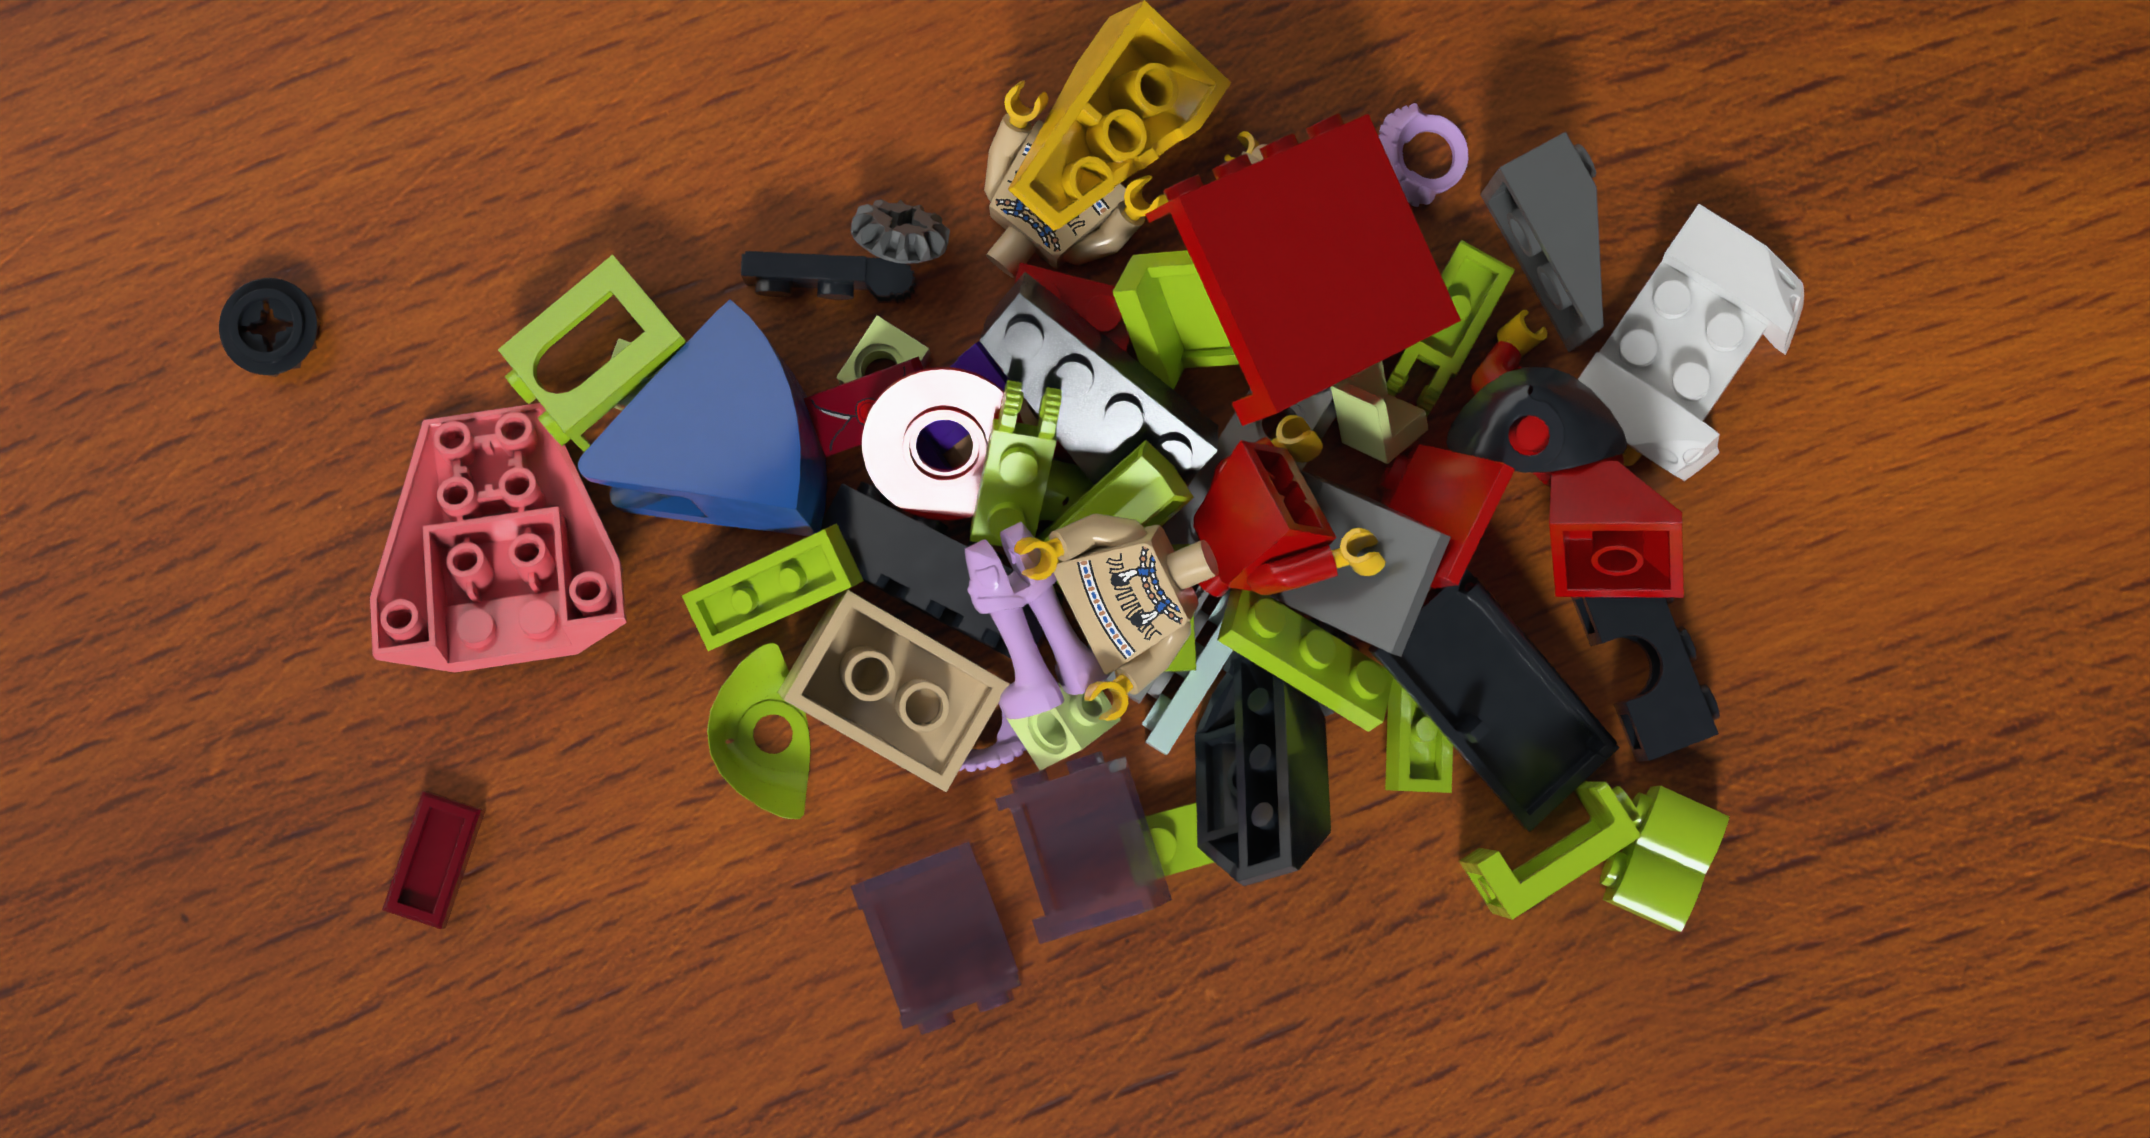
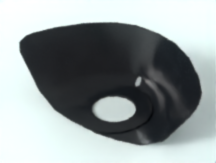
M1524 367L1506 372L1485 385L1462 408L1450 426L1446 441L1447 447L1454 452L1502 462L1515 468L1516 472L1524 473L1551 472L1578 467L1623 454L1627 449V441L1622 427L1612 411L1593 390L1572 375L1547 367ZM1530 385L1533 387L1531 395L1528 394ZM1521 416H1536L1543 420L1549 428V443L1537 455L1528 456L1520 454L1510 444L1508 435L1510 426Z

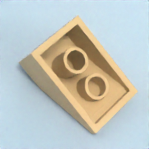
M846 589L835 594L778 693L786 702L947 792L998 705L1002 692L1009 686V683Z

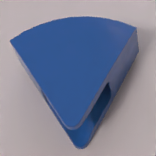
M731 299L720 307L643 387L582 454L578 462V469L587 480L612 486L610 491L612 504L620 511L627 513L811 536L821 531L826 509V457L804 398L807 396L793 372L750 316Z

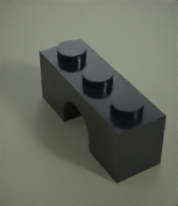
M1571 597L1590 646L1603 644L1616 638H1624L1639 645L1648 658L1649 677L1643 689L1636 695L1613 704L1635 761H1650L1719 734L1714 720L1720 718L1715 697L1706 684L1699 685L1691 662L1697 659L1692 639L1683 626L1676 627L1668 604L1673 603L1674 598Z

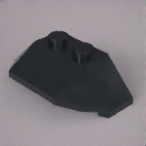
M1234 651L1230 654L1223 668L1227 673L1213 692L1195 733L1197 847L1218 866L1229 873L1235 881L1243 886H1247L1300 870L1331 833L1326 718L1318 701Z

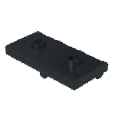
M1467 568L1458 585L1431 589L1427 593L1401 657L1374 645H1371L1368 649L1414 700L1425 716L1434 723L1461 754L1471 769L1480 776L1507 807L1518 823L1529 832L1620 748L1613 736L1482 582L1474 577Z

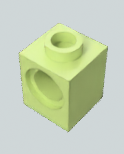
M877 315L836 378L841 385L863 377L868 365L880 358H887L899 364L919 356L922 367L925 369L932 356L928 347Z
M1058 683L1064 697V702L1061 705L1022 719L1006 718L1040 771L1084 749L1121 721L1120 718L1109 721L1098 719L1112 707L1103 691L1092 701H1085V693L1078 695L1067 694L1064 692L1061 684Z

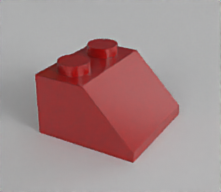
M1596 461L1578 467L1551 471L1549 529L1555 597L1684 598L1682 512L1618 461Z

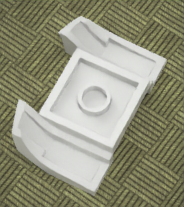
M1698 204L1665 252L1662 262L1600 352H1596L1578 380L1592 389L1612 411L1624 431L1627 446L1685 481L1719 454L1717 446L1720 434L1703 421L1761 336L1764 335L1776 349L1786 355L1804 305L1803 282L1766 245Z

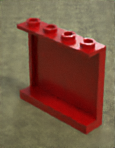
M1340 113L1335 114L1306 128L1309 140L1298 143L1294 133L1282 137L1260 148L1263 160L1251 164L1247 153L1212 169L1216 180L1206 185H1203L1199 174L1181 181L1163 191L1167 198V203L1145 214L1149 223L1171 214L1252 391V393L1232 402L1242 426L1277 414L1461 321L1369 114L1344 123Z

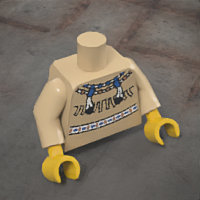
M1025 80L1018 82L1006 94L1004 103L1007 114L1004 115L988 152L984 191L991 201L989 205L990 217L1006 230L986 256L994 265L1012 278H1015L1017 275L1019 264H1026L1034 253L1056 269L1066 262L1080 266L1115 254L1142 226L1146 213L1168 202L1165 194L1157 197L1152 202V205L1144 200L1142 196L1143 186L1152 179L1151 175H1147L1134 180L1127 188L1121 184L1117 185L1108 195L1060 229L1053 231L1008 190L1044 124L1038 120L1032 128L1029 121L1036 118L1046 108L1049 100L1047 93L1044 91L1038 96L1034 108L1024 106L1020 101L1019 94L1022 87H1024Z
M1092 514L1051 532L1049 540L1046 542L1034 537H1024L1017 541L1014 552L1023 555L1035 548H1039L1041 552L1040 562L1037 566L1022 571L1021 574L1030 579L1043 580L1054 573L1104 674L1115 671L1116 679L1112 682L1096 681L1087 687L1084 694L1085 701H1092L1104 689H1108L1112 693V707L1098 718L1109 721L1120 718L1126 712L1128 693L1132 695L1138 694L1171 665L1191 634L1190 621L1199 605L1192 586L1217 576L1219 569L1213 551L1205 540L1174 551L1164 529L1160 525L1143 527L1135 519Z

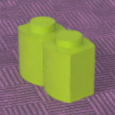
M1661 785L1651 786L1646 795L1639 792L1632 800L1640 816L1633 823L1642 836L1624 847L1622 852L1618 851L1610 856L1603 867L1600 884L1607 886L1603 900L1666 929L1681 932L1694 908L1705 874L1717 853L1730 816Z

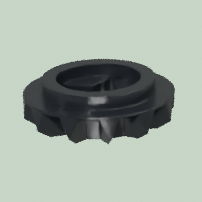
M261 278L239 287L226 301L220 315L219 335L225 352L238 366L250 373L277 377L280 373L301 368V363L309 352L317 348V329L321 322L316 315L312 299L300 288L282 279ZM269 308L273 310V315L276 319L293 325V327H286V331L276 333V343H273V347L269 345L266 337L254 334L251 331L247 332V330L256 329L257 326L266 323L267 313H270Z

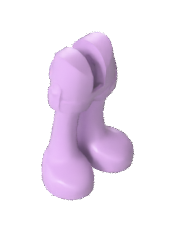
M1019 522L1000 532L1003 548L1013 568V572L1008 576L993 547L985 539L965 548V558L970 577L967 590L971 596L972 603L979 613H990L1012 659L1015 682L1010 684L1000 696V706L1008 719H1022L1051 710L1064 702L1059 685L1048 670L1027 623L1022 608L1026 604H1029L1051 646L1056 660L1055 672L1064 692L1070 695L1083 694L1090 684L1096 681H1104L1111 675V673L1104 674L1092 649L1080 641L1069 623L1053 586L1057 581L1054 573L1043 580L1030 579L1021 574L1022 571L1037 566L1040 562L1041 552L1039 548H1035L1023 555L1014 552L1017 541L1024 537H1034L1026 526Z

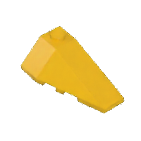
M1145 0L1109 16L1078 60L1008 190L1053 231L1060 229L1112 192L1114 187L1138 170L1144 169L1159 158V155L1198 131L1231 82Z

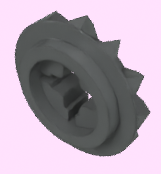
M880 199L875 200L873 205L858 206L856 215L852 219L850 230L854 240L873 255L884 260L904 264L920 263L940 257L947 250L950 229L942 224L941 216L936 213L924 212L922 205H906L901 199L898 203H888Z

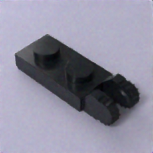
M745 251V254H742L741 277L747 286H756L755 293L762 296L789 297L792 296L793 287L817 288V297L832 300H849L854 298V290H866L879 303L896 301L898 304L899 301L905 303L906 299H911V295L915 294L914 288L917 287L914 283L916 281L915 277H913V274H915L914 270L910 269L911 265L891 262L882 258Z

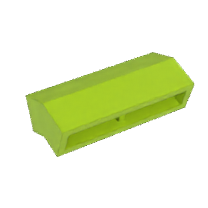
M1145 440L1036 538L1046 542L1049 540L1051 532L1092 514L1135 519L1143 527L1152 525L1162 526L1187 505L1194 496L1175 467Z

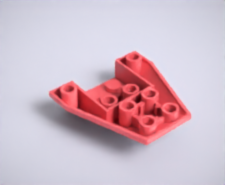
M541 403L423 420L370 596L372 652L376 660L456 673L576 655L627 623L622 564L565 444L561 446L539 421L538 417L546 411Z

